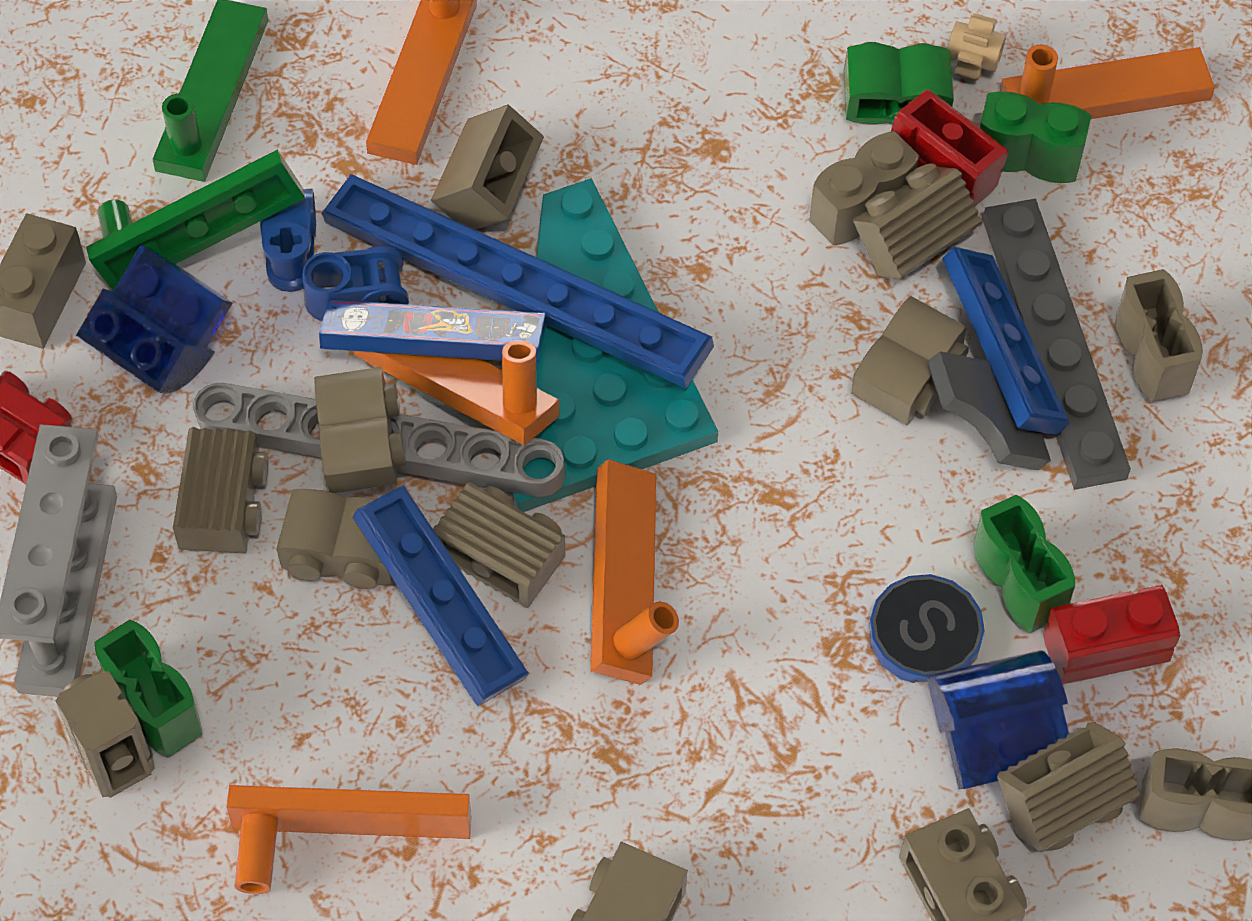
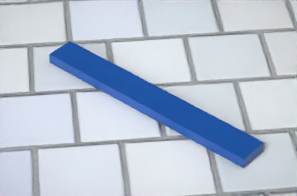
M350 174L322 212L325 223L374 246L396 248L401 252L404 260L515 311L545 313L546 325L685 389L714 348L713 338L710 335L353 174Z

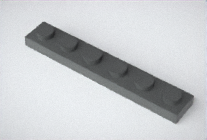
M1036 198L985 207L983 222L999 270L1070 423L1056 435L1074 490L1127 480L1131 468Z

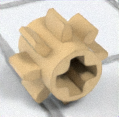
M973 13L970 16L969 24L959 21L955 22L947 47L951 52V60L958 62L955 74L978 80L981 78L983 69L996 72L1006 40V34L994 31L997 19Z

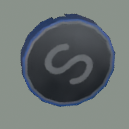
M932 574L907 576L890 584L876 599L869 622L871 649L881 665L901 680L915 683V680L921 682L930 681L929 685L945 684L964 675L977 660L985 632L982 611L972 595L953 580Z

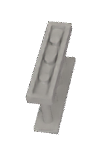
M41 424L39 426L0 599V638L23 640L14 682L17 692L20 694L58 697V694L63 692L64 688L72 680L80 677L117 501L114 485L89 483L99 438L97 429Z

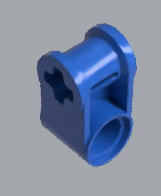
M303 189L305 199L260 221L262 247L266 255L268 280L275 288L281 291L293 292L303 289V267L307 260L314 256L316 209L313 189Z
M376 246L366 250L315 254L307 260L303 267L304 303L307 312L313 318L323 321L329 299L409 304L408 293L401 286L399 271L404 264L401 252L389 246ZM379 262L383 263V268H378ZM323 286H334V288H330V289H323V288H320V287H323ZM380 296H385L386 300L382 302Z

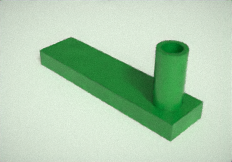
M231 0L216 1L180 92L168 96L162 103L166 127L152 159L155 172L201 182L206 181L269 21L267 8Z
M277 149L135 222H132L129 207L124 201L117 199L108 200L98 209V218L103 238L86 246L88 258L112 291L118 294L305 199L303 188Z

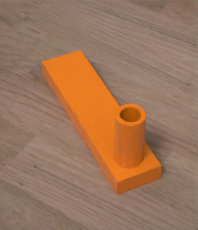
M477 0L420 1L367 137V154L414 165L418 164L477 7Z
M1043 44L1035 45L1028 50L1023 74L1021 76L1002 78L1000 91L1027 96L1038 104L1054 102L1076 106L1092 115L1091 119L1207 101L1212 99L1215 89L1200 47L1056 70L1058 54L1052 47Z
M512 341L503 347L502 370L482 359L354 351V356L375 367H381L382 371L524 446L559 417V399L537 389L536 348L527 341Z
M608 459L597 468L590 672L641 685L652 677L653 647L677 630L679 618L675 609L668 603L661 601L654 603L656 474Z
M229 785L227 811L233 830H240L234 887L236 890L248 894H264L271 890L277 832L470 839L472 818L470 795Z

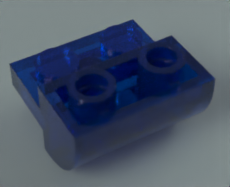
M140 245L114 291L102 289L76 336L155 391L166 394L172 393L192 381L209 362L215 351L207 346L233 302L151 247Z
M1043 650L926 676L939 732H945L959 790L998 781L997 775L1000 771H1007L1009 766H1016L1018 761L1027 760L1029 755H1037L1038 750L1047 749L1048 744H1056L1058 739L1066 738L1069 734L1062 706L1068 704L1066 693L1054 663Z

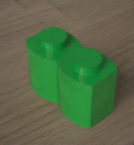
M865 42L847 47L844 64L846 120L860 124H886L894 122L895 116L902 108L928 89L950 106H953L951 52L949 49L928 43H918L898 49L878 42Z
M999 91L987 94L980 129L1009 150L1005 165L1001 169L1002 172L1025 170L1030 175L1044 181L1070 183L1075 182L1092 115L1073 105L1054 102L1038 104L1027 96Z
M1014 495L981 510L973 545L976 560L986 576L1002 587L1003 600L1012 618L1030 633L1045 627L1046 623H1049L1048 617L1052 607L1070 604L1075 589L1073 569L1065 555L1055 545L1046 540L1045 529L1040 516L1022 497Z
M129 619L94 642L96 656L102 672L109 671L124 699L127 700L138 718L146 743L153 750L165 757H169L202 735L201 722L192 691L187 681L177 670L163 662L159 646L146 628Z

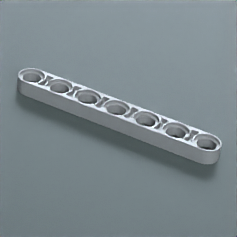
M229 383L207 385L194 398L193 410L200 429L204 427L209 430L217 428L221 431L229 429L233 432L238 429L243 432L251 430L256 433L258 447L322 458L320 440L310 435L313 426L319 422L316 399ZM228 401L235 405L232 414L224 420L213 421L205 416L208 407L215 402ZM280 410L287 414V420L278 429L264 430L258 426L260 417L268 411ZM403 414L391 417L392 433H402L406 456V465L397 466V472L462 484L471 482L476 486L484 488L493 486L501 491L534 497H545L554 494L562 487L565 481L566 469L562 452L554 443L547 440L533 438L524 446L493 430ZM428 439H440L447 444L445 452L435 459L420 457L417 454V449L422 442ZM483 448H492L501 454L499 462L489 469L474 467L470 463V459L475 452ZM536 458H546L555 464L553 473L542 479L529 477L524 472V469L531 460Z

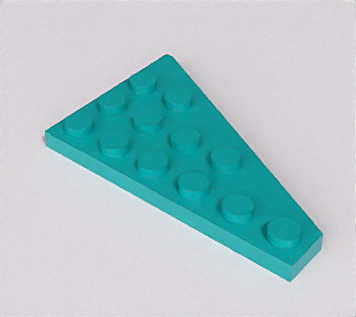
M592 178L543 194L537 258L659 312ZM546 325L539 363H536L537 389L559 399V417L534 438L547 440L560 448L564 457L566 477L559 490L545 497L513 493L514 507L526 512L595 487L597 483V468L608 459L639 469H645L717 443L718 429L693 379L685 389ZM536 458L526 465L524 472L531 478L542 479L553 473L555 464L546 458Z

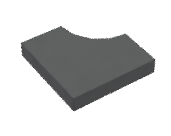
M942 351L928 361L942 408L958 414L975 427L989 444L997 463L1040 470L1051 461L1042 432L1019 429L988 361Z

